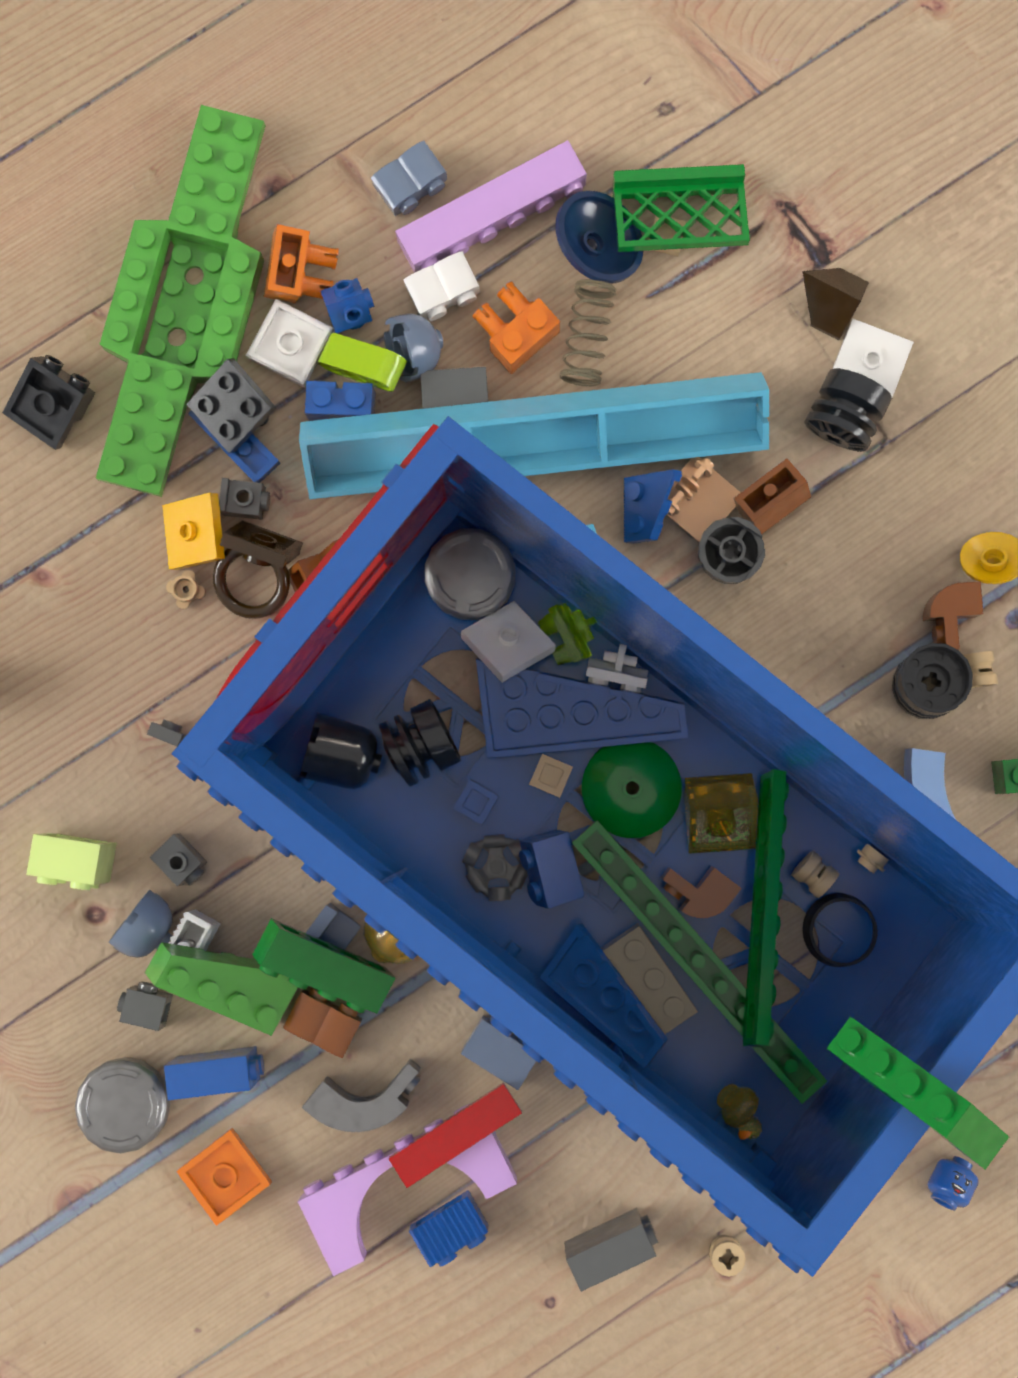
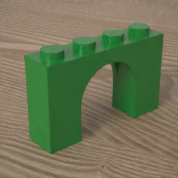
M851 1016L827 1047L830 1052L894 1102L897 1101L984 1170L987 1169L1009 1139V1136L972 1103Z

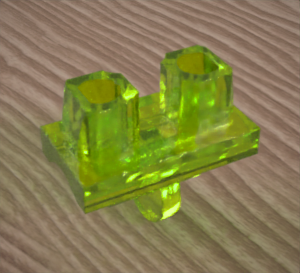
M567 603L556 604L548 608L549 613L538 621V625L548 637L559 632L564 641L563 644L555 647V651L552 653L557 664L561 665L572 661L576 663L592 657L587 642L595 639L590 627L598 623L596 618L591 617L585 620L581 609L571 613Z

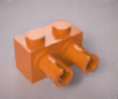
M277 224L272 236L263 297L290 303H296L302 295L323 299L321 290L333 287L334 281L305 276L304 267L307 263L335 270L338 260L336 256H338L339 249L310 244V231Z
M511 281L506 284L507 289L503 287L497 294V297L516 315L510 323L505 324L488 303L481 306L482 311L478 308L472 317L491 336L489 340L490 352L510 374H513L560 333V320L540 298L529 302Z

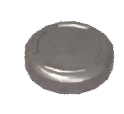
M461 528L446 534L432 547L425 563V583L432 600L444 613L460 620H480L495 613L508 602L515 586V563L509 548L495 535L482 529Z
M123 1057L106 1061L87 1075L78 1089L75 1112L78 1126L88 1141L104 1151L121 1154L139 1150L158 1136L167 1122L171 1103L170 1100H167L166 1083L156 1069L142 1060Z

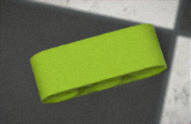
M331 333L317 363L334 374L361 383H373V386L393 392L407 364V360L391 350L337 333Z

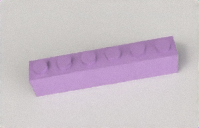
M567 140L396 230L397 242L415 273L455 253L462 251L465 254L469 247L477 242H489L498 235V231L508 226L509 228H515L521 225L526 220V217L534 212H546L555 205V201L565 196L569 198L573 194L581 192L586 185L587 173Z

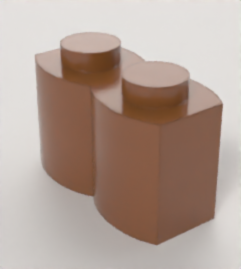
M311 987L310 991L303 989L283 1029L335 1056L343 1058L362 1018L357 1016V1011L348 1007L344 1002H341L339 1006L329 1002L328 999L317 993L318 989Z

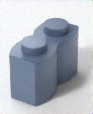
M423 140L405 151L398 159L378 170L371 177V181L394 216L400 213L406 215L419 205L418 200L428 194L429 196H434L445 187L444 182L447 180V173Z

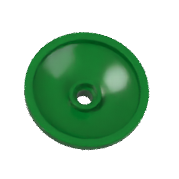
M652 742L602 747L590 759L582 778V797L589 815L594 821L598 820L609 833L619 837L640 838L659 831L672 819L681 800L682 782L679 770L671 756L660 746ZM631 781L636 782L639 786L638 792L634 795H630L626 791V785Z

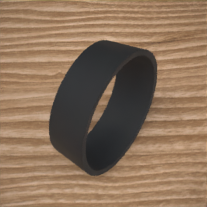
M834 893L818 899L811 905L804 917L802 933L807 949L818 961L832 967H847L863 961L870 955L877 941L878 929L873 914L861 900L852 895ZM839 901L852 902L861 906L869 914L873 927L872 940L868 949L861 957L848 963L836 962L824 956L816 946L813 936V927L818 914L826 906Z

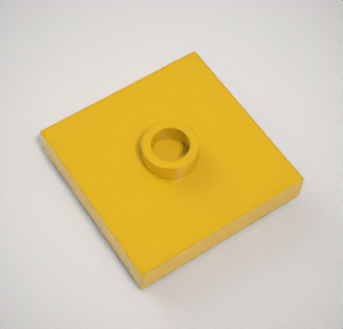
M210 492L162 505L169 570H180L225 559L224 547L220 545L222 527L218 493Z

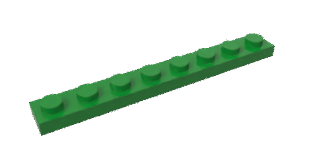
M777 769L761 775L743 1033V1046L755 1048L769 1046V1042L774 1034L771 1010L776 999V986L773 984L774 970L779 960L778 951L775 950L776 936L781 926V920L778 916V902L783 893V885L780 881V868L785 860V851L782 848V835L787 827L784 803L789 794V784L786 782L787 771Z

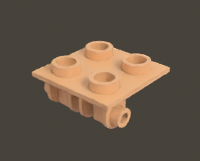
M700 457L690 459L681 470L682 477L680 482L674 481L668 496L672 503L667 516L697 542H700L703 532L713 522L727 518L736 507L734 497L741 493L713 469L714 464L706 457L703 459Z

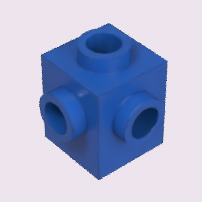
M358 278L341 280L333 287L321 290L335 333L348 329H358L365 323L373 321L369 308L375 306L368 288L362 290Z

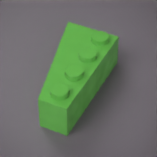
M161 942L145 971V974L154 986L270 1036L275 1031L298 988L288 981L289 977L279 974L276 978L262 972L259 969L260 964L254 957L251 959L226 952L214 953L200 948Z

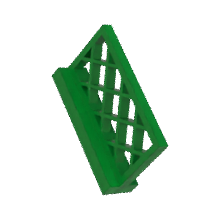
M744 164L614 171L612 194L615 205L618 252L749 245ZM723 194H737L738 202L731 210L718 200ZM690 196H700L707 202L697 211L685 201ZM667 197L674 204L665 213L653 204L657 198ZM622 199H635L642 206L632 215L622 207ZM711 206L725 215L716 225L703 216ZM679 207L692 216L683 227L671 218ZM647 209L660 218L651 228L638 219ZM730 219L740 227L741 235L729 236L721 228ZM698 221L709 232L705 237H695L688 230ZM666 223L677 233L672 239H663L655 232ZM632 224L644 233L639 240L625 241L624 232Z

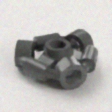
M505 834L485 835L483 840L475 843L471 842L462 860L467 871L465 877L475 892H481L488 898V901L510 900L512 894L517 889L521 890L528 874L520 862L519 852L522 849L518 838L516 840L506 838ZM507 846L518 860V865L511 866L505 859L503 850ZM484 848L489 854L487 862L481 869L474 868ZM505 878L509 882V886L488 888V883L491 879Z

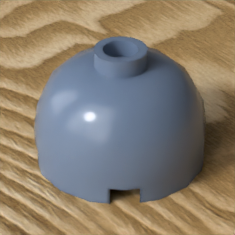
M402 314L386 320L385 325L390 324V331L384 332L386 349L399 354L407 360V364L402 372L403 375L399 379L404 382H410L421 378L420 374L427 370H434L443 348V338L438 329L435 330L434 326L426 318L415 314Z
M148 890L108 943L122 954L135 958L147 956L155 948L158 949L161 942L168 943L170 937L173 936L168 932L173 923V915L168 903L157 893Z

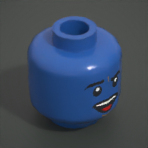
M954 1156L953 1160H939L927 1183L932 1193L931 1198L941 1206L953 1211L957 1207L964 1208L968 1206L979 1184L978 1177L971 1171L973 1165L958 1156Z

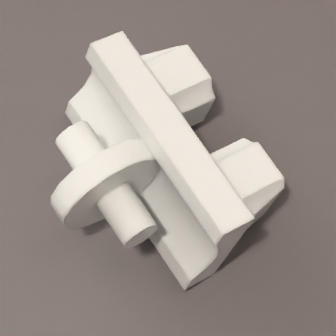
M620 644L618 653L605 651L603 660L589 658L586 676L589 677L588 682L605 686H608V681L621 683L620 689L640 693L641 688L645 689L648 670L636 668L638 657L625 655L627 645Z

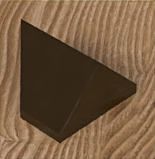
M842 268L802 271L811 321L810 326L840 340L859 306L869 282Z

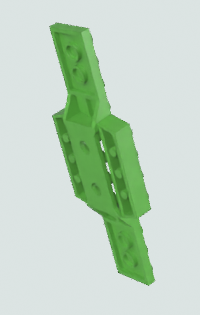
M201 105L169 220L134 221L100 341L101 347L106 352L125 361L128 365L97 471L96 479L98 481L162 497L186 413L187 403L197 384L206 383L227 359L234 358L237 361L265 261L261 252L237 240L241 212L266 127L263 120ZM171 240L174 245L146 347L144 353L139 355ZM199 268L203 271L204 277L199 284L192 285L186 281V273L190 269ZM175 329H181L186 333V340L180 346H173L168 340L169 334Z

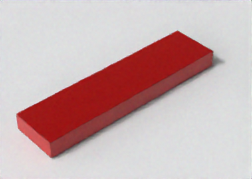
M503 1082L389 1156V1161L406 1188H408L522 1114V1110Z

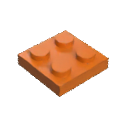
M233 1128L176 1171L216 1226L272 1183V1180Z

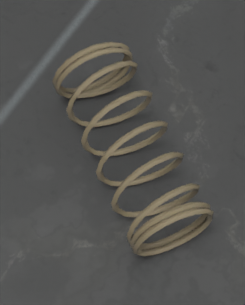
M582 279L575 283L574 289L576 295L582 300L576 301L571 307L573 312L579 317L572 319L568 325L576 334L568 337L565 342L573 351L563 356V361L570 369L560 371V378L574 385L591 387L601 384L602 378L599 375H602V372L591 368H577L568 363L566 357L573 354H582L593 358H604L605 355L596 351L578 350L569 344V340L575 337H585L596 341H607L608 338L600 334L578 332L572 327V322L585 319L593 323L610 324L611 321L608 318L599 316H583L575 310V305L587 302L600 307H613V302L603 299L615 296L617 289L608 282ZM581 286H598L612 292H595L584 289ZM580 294L585 295V296H588V297L601 298V299H586V298L582 297ZM567 375L584 376L594 380L576 379Z

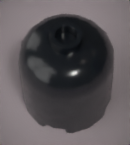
M317 712L299 778L346 789L361 787L367 782L370 773L377 774L380 767L382 754L376 753L377 740L371 730L363 726Z

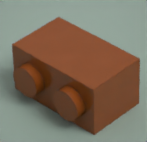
M786 458L734 497V501L742 518L754 524L763 534L810 499L811 493L807 480Z

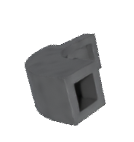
M410 1058L392 1082L383 1091L372 1096L350 1094L327 1076L302 1108L317 1121L336 1130L365 1132L380 1128L395 1120L408 1107L410 1101L402 1096L401 1093L405 1092L408 1095L418 1084L420 1078L416 1075L421 1067Z

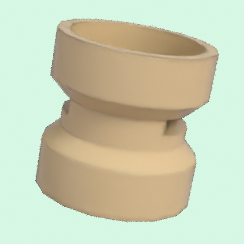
M993 651L964 655L973 672L972 688L998 684L997 674L992 669V664L995 661Z
M811 851L796 866L791 876L798 882L806 883L809 886V891L816 898H819L834 884L839 876V872L832 866L823 864L822 857L815 851Z

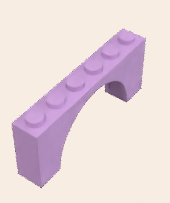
M465 1105V1106L461 1107L460 1109L456 1110V1111L454 1112V1114H456L457 1112H459L460 1110H462L463 1108H465V1107L468 1106V1105ZM442 1119L435 1120L424 1127L425 1132L414 1138L412 1134H408L394 1142L395 1147L383 1153L382 1149H378L363 1158L365 1163L355 1168L352 1167V1164H348L333 1173L335 1178L325 1183L319 1179L303 1188L305 1193L299 1198L298 1204L333 1276L365 1260L367 1251L360 1229L361 1205L363 1197L372 1183L382 1173L393 1167L389 1161V1156L442 1123ZM495 1131L447 1162L468 1175L477 1184L486 1199L517 1184V1176Z

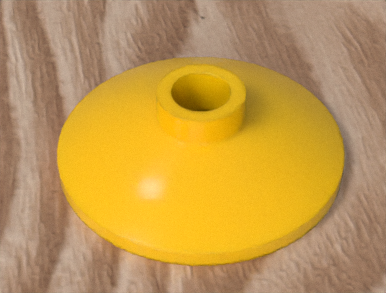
M986 532L972 537L963 545L960 552V564L963 571L972 579L986 584H1002L1018 577V539L1002 532Z

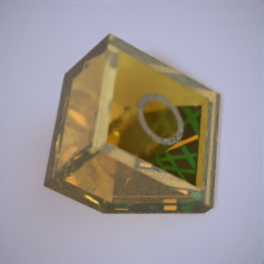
M752 773L685 778L684 804L689 854L756 849L758 797Z

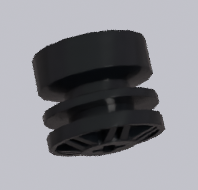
M830 369L819 390L823 399L814 401L811 407L813 411L809 412L804 423L814 434L836 446L847 450L864 452L872 442L870 437H873L877 431V427L872 421H880L884 417L892 396L882 385L862 374L847 369Z
M930 643L918 647L898 665L893 675L892 691L897 704L907 714L918 719H935L953 711L967 699L972 688L973 672L968 660L958 649L947 644ZM928 677L931 678V684L936 685L930 691L926 690L927 685L922 683Z
M431 699L410 708L414 722L410 726L407 725L400 715L394 716L398 728L396 733L388 721L379 724L385 752L396 772L404 778L409 787L418 783L413 769L415 767L418 768L424 779L430 777L427 761L431 759L441 771L462 761L457 747Z

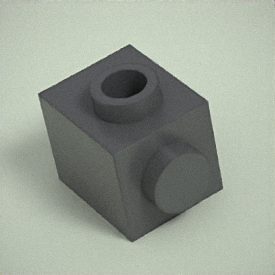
M181 833L173 834L150 856V859L176 886H181L185 883L189 886L192 885L204 874L201 868L207 863Z
M139 982L138 986L134 985L127 988L126 992H122L118 1001L117 1011L121 1012L119 1022L155 1031L163 1029L166 1026L173 994L158 991V987L149 982Z

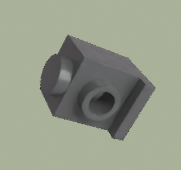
M222 478L219 498L220 513L223 516L262 520L263 511H268L270 505V492H266V487L263 483ZM243 492L249 493L250 496L249 500L245 503L239 502V495Z

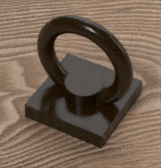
M242 520L223 533L220 545L227 549L224 551L225 559L218 560L215 564L213 585L221 603L232 613L249 619L263 618L273 614L284 604L290 588V576L286 565L300 555L303 542ZM243 555V558L250 563L266 567L272 566L276 574L277 587L272 598L266 603L258 606L246 605L239 602L230 593L226 582V573L229 565L236 558Z

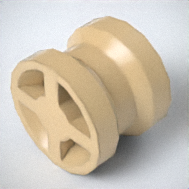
M727 1235L719 1236L712 1241L709 1247L710 1260L718 1273L730 1277L742 1271L746 1258L741 1245L735 1238Z

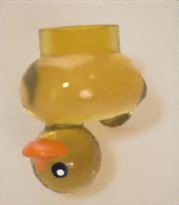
M735 1084L725 1086L717 1096V1105L721 1108L724 1122L730 1127L739 1128L738 1136L741 1140L756 1139L761 1134L762 1124L754 1116L759 1104V1097H757L756 1092L746 1086L738 1087Z

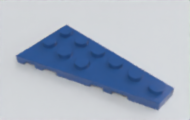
M480 658L476 659L488 758L688 738L685 703L531 669H525L501 683Z

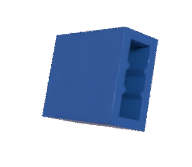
M257 1046L178 1055L164 1065L167 1100L249 1091L260 1080V1075H264L263 1055H258Z

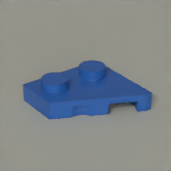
M672 469L624 478L625 543L635 544L658 540L663 528V519L668 514L672 503L668 496L674 481L680 482L682 471Z

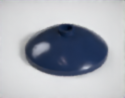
M581 191L570 196L562 204L556 217V236L563 254L576 270L592 280L613 284L626 280L638 269L644 251L618 252L613 197L598 191ZM633 224L624 232L625 241L639 240L642 237L641 231Z

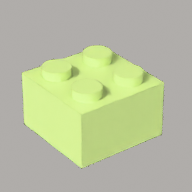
M56 833L33 834L26 875L37 876L36 882L42 884L57 885V883L70 881V888L81 890L98 889L99 884L108 883L111 880L117 843Z

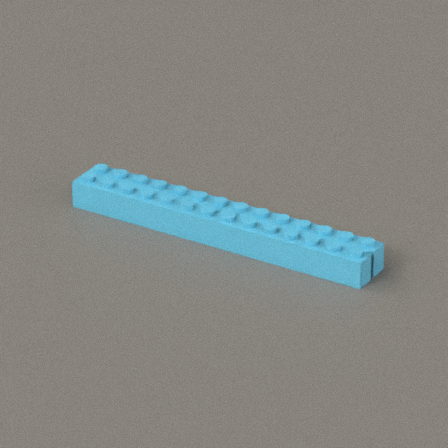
M762 372L305 421L300 422L299 444L309 499L378 492L383 486L381 481L394 465H400L433 424L439 427L447 416L451 417L523 476L769 450V421L767 419L769 417V387Z

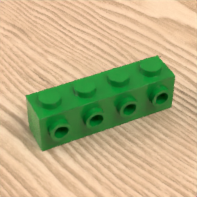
M272 918L252 954L260 964L259 969L267 975L277 978L281 974L289 977L288 981L304 990L308 986L318 989L317 993L330 1001L335 1002L337 998L347 1001L346 1005L359 1013L369 1010L377 1014L396 979L386 967Z

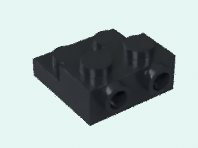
M51 355L32 357L27 363L2 413L53 449H60L75 421L82 420L96 392L88 388L90 382L85 377L76 373L70 375L62 370L64 364L59 359Z

